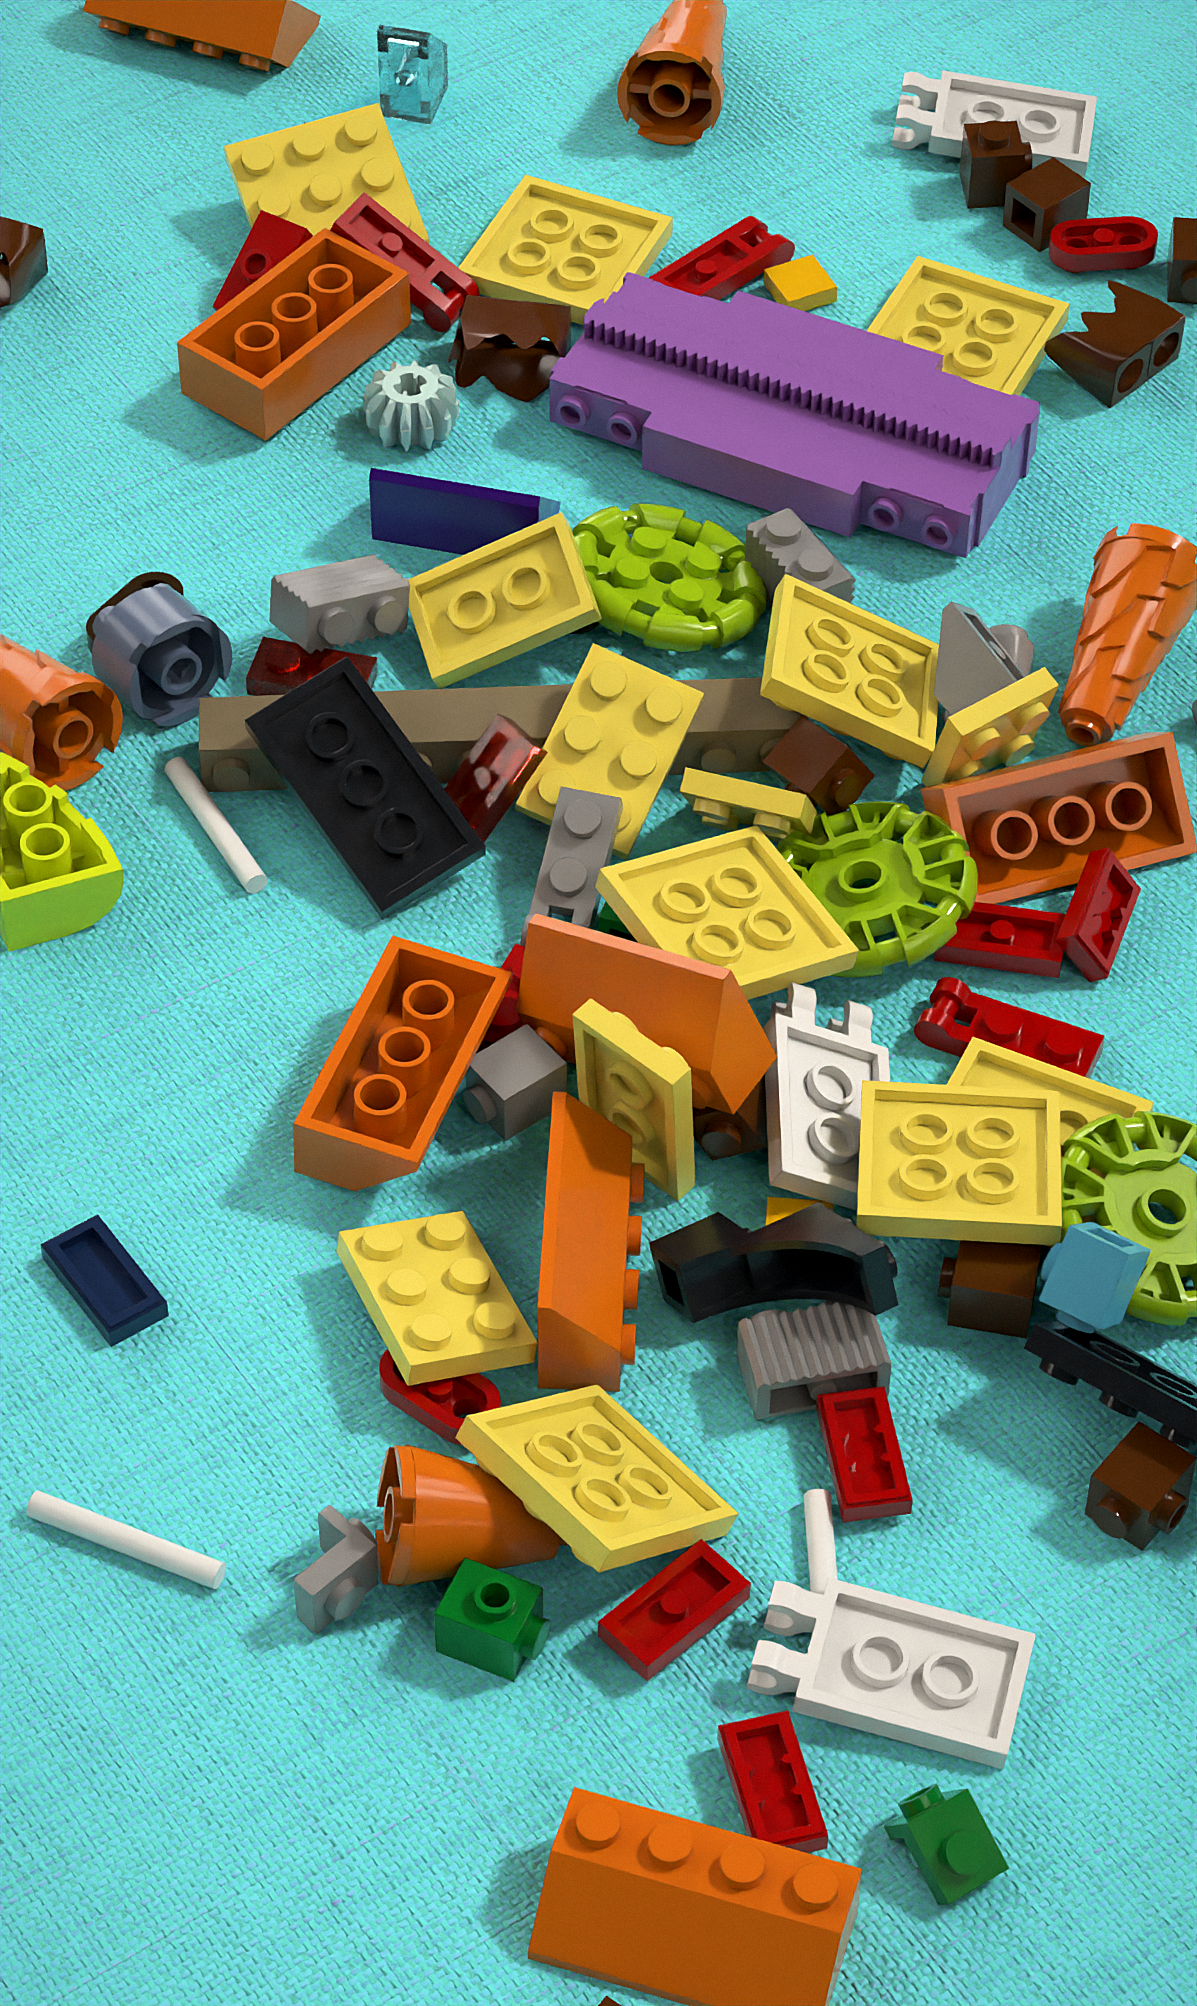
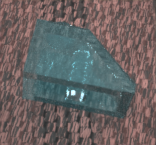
M380 24L377 29L380 109L383 117L431 125L448 89L447 44L432 33Z

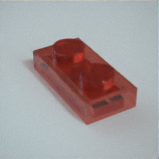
M263 637L246 676L247 695H285L346 656L349 657L372 689L378 675L377 657L324 648L322 652L315 649L310 654L295 642Z
M499 713L494 717L445 787L447 794L483 843L548 753L512 719Z

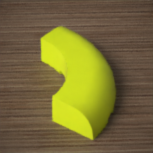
M0 752V935L10 952L69 936L94 925L111 911L121 896L124 873L105 835L91 817L85 819L69 803L67 792L56 784L51 788L42 781L30 775L29 766Z

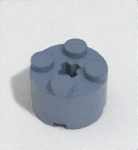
M160 583L153 587L139 590L123 599L116 606L105 607L98 613L93 622V632L96 636L92 647V665L97 678L111 688L117 697L134 713L143 719L152 720L157 725L175 726L199 715V698L212 697L209 693L219 677L225 682L230 672L232 648L226 633L168 584Z

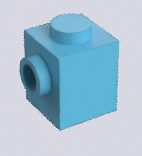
M1093 1222L1069 1225L1062 1244L1056 1243L1052 1247L1042 1266L1041 1279L1046 1281L1039 1301L1058 1309L1056 1319L1061 1323L1085 1333H1093L1095 1328L1102 1329L1121 1324L1151 1250Z

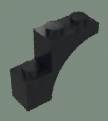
M820 1202L753 1232L748 1228H741L723 1214L717 1212L649 1242L664 1301L693 1323L743 1306L777 1300H830L859 1307L875 1316L899 1305L893 1283V1278L898 1274L897 1264L889 1247L882 1240H876L856 1227L849 1218L841 1217Z

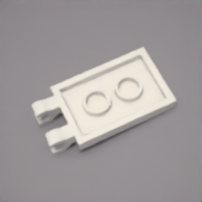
M942 70L941 80L927 78L917 72L904 73L901 91L914 93L918 96L901 95L895 124L911 127V129L895 127L892 139L893 147L901 150H910L921 143L929 142V153L961 158L964 124L985 123L992 120L1002 122L1017 121L1022 142H1030L1032 169L1054 157L1085 179L1097 102L1096 96Z
M791 982L788 985V1003L775 1001L771 1006L770 1020L763 1027V1031L777 1055L776 1060L765 1073L769 1185L857 1211L862 1080L890 1082L889 1051L886 1047L871 1043L873 1014L869 1006L847 1000L844 1003V1022L831 1018L827 1023V1029L815 1025L817 1000L815 990Z
M829 1577L823 1595L807 1591L793 1583L785 1581L774 1582L763 1628L769 1632L784 1636H792L803 1632L813 1634L807 1654L789 1650L775 1642L758 1640L746 1688L764 1695L794 1692L796 1696L792 1709L793 1712L999 1769L1004 1768L1036 1634Z

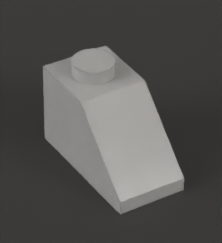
M952 601L942 611L934 687L935 697L946 709L941 715L944 723H946L947 718L1026 677L975 610Z

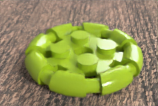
M633 503L628 511H621L617 506H611L586 517L572 530L602 617L597 622L620 636L627 632L644 639L643 645L668 651L697 652L703 645H711L715 649L728 646L748 635L759 623L760 615L766 609L768 592L763 585L764 580L757 575V570L751 568V562L745 561V545L737 537L706 519L704 524L686 518L685 510L646 503ZM724 569H727V570H728L727 573H720V572H719V571L724 570ZM658 580H662V581L668 582V583H670V584L662 583V582H660V581H658Z
M883 801L849 804L848 811L829 817L823 812L814 817L812 836L794 830L777 844L776 849L859 950L852 969L829 976L848 978L883 975V967L905 961L907 967L914 965L942 948L957 933V926L955 924L957 920L966 919L973 908L977 894L978 872L974 859L965 853V851H969V845L963 836L952 830L941 817L927 810L921 814L911 812L908 805L903 803ZM904 835L902 838L903 844L896 842ZM812 864L811 868L808 871L806 868ZM872 878L877 881L873 886L864 889L851 887V885L861 879ZM926 900L938 905L936 908L925 906L924 902ZM895 930L897 937L878 943L874 942L873 937Z
M1137 1111L1131 1118H1122L1119 1114L1113 1113L1089 1122L1073 1133L1063 1143L1062 1147L1064 1156L1061 1158L1062 1229L1060 1243L1062 1244L1069 1225L1083 1223L1081 1217L1095 1215L1098 1225L1150 1249L1151 1252L1125 1314L1152 1323L1183 1326L1188 1318L1197 1317V1173L1178 1161L1183 1154L1197 1161V1124L1173 1115L1153 1111ZM1132 1144H1136L1139 1151H1134ZM1096 1168L1107 1176L1105 1179H1102L1091 1172L1090 1169ZM1148 1203H1159L1165 1209L1172 1211L1177 1223L1166 1224L1156 1219L1150 1212ZM1190 1275L1194 1284V1290L1185 1291L1180 1278Z

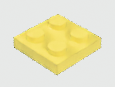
M1043 667L948 717L922 776V783L929 787L985 773L1001 763H1004L1006 766H1012L1023 760L1035 747L1033 740L1039 727L1050 715L1048 708L1059 687V684L1048 670Z
M685 767L680 793L692 806L693 812L703 816L701 820L703 824L726 831H737L739 823L751 826L757 825L769 840L778 843L794 830L812 836L814 817L819 814L807 795Z

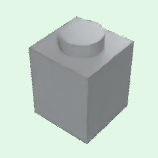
M526 1024L475 1054L465 1074L466 1090L463 1092L465 1105L477 1122L480 1124L488 1123L504 1141H507L551 1114L553 1092H567V1063Z

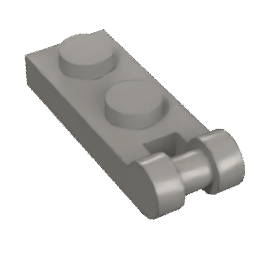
M561 786L530 911L523 925L521 946L525 947L528 922L536 913L551 918L553 913L572 917V924L593 930L601 899V894L595 888L599 870L608 867L623 810V803L620 797Z

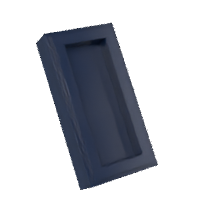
M98 1214L40 1244L43 1260L110 1347L169 1316L167 1301Z

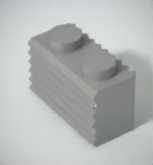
M786 508L748 524L746 529L745 561L751 562V568L756 569L757 575L764 580L763 585L768 592L767 603H769V609H772L775 589L785 574L848 603H851L855 598L852 595V592L855 590L852 585L856 581L855 578L793 510Z
M376 554L275 575L271 579L269 622L310 654L315 649L322 652L326 646L332 650L335 645H339L342 648L346 642L353 645L356 640L362 643L366 638H369L372 641L376 635L383 638L386 633L393 636L398 631L402 634L407 629L410 584L408 578H403L401 573L396 574L395 568L390 569L389 564H384L382 559H377Z
M826 1300L817 1307L810 1306L805 1311L797 1308L790 1313L788 1311L771 1309L759 1312L751 1319L743 1318L738 1322L737 1360L755 1420L815 1410L817 1395L885 1386L886 1394L889 1396L891 1361L876 1316L864 1309L842 1302Z

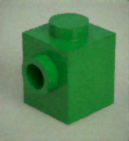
M464 1558L434 1613L436 1652L512 1682L515 1681L526 1658L532 1660L538 1658L550 1630V1620L543 1617V1587Z

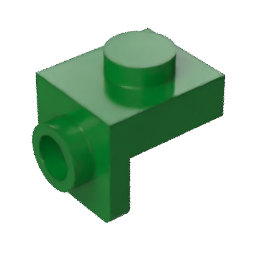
M937 1784L925 1787L899 1802L898 1806L903 1815L884 1825L890 1840L904 1838L938 1905H949L1009 1869L968 1788L941 1792Z

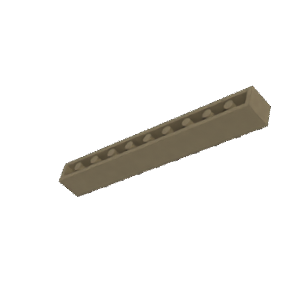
M762 677L676 680L703 692L704 698L668 775H684L685 767L713 774L771 771L763 763V760L803 714L784 710L772 700L761 696ZM573 684L373 692L440 784L524 781L528 779ZM284 695L199 698V760L201 780L207 792L288 789L245 727V719Z

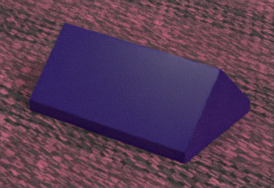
M371 468L369 476L373 540L465 555L558 514L561 504L559 501L535 495Z

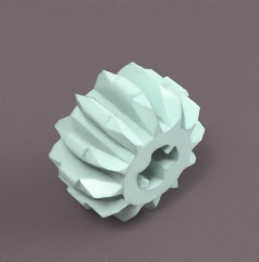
M416 359L410 366H401L393 361L390 371H374L373 381L365 386L363 409L366 412V424L369 427L370 435L381 437L384 447L401 444L407 453L412 446L420 445L430 450L433 440H448L449 432L452 427L456 426V419L459 417V400L456 399V387L453 384L452 376L441 374L438 364H432L423 368L419 366Z

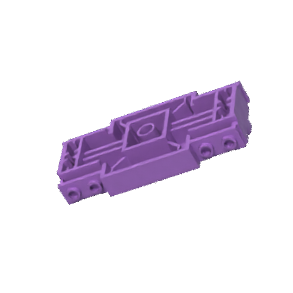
M631 272L625 274L621 288L618 292L613 291L605 303L604 298L593 303L584 315V332L566 357L559 358L551 369V377L549 378L551 422L642 451V469L775 513L789 508L805 523L850 538L859 523L964 558H967L974 546L979 547L1021 476L1026 477L1029 473L1030 461L1036 451L1040 402L1016 394L1009 395L971 383L959 376L943 372L944 355L739 290L729 303H725L707 296L700 297L665 286L660 282L653 281V279Z

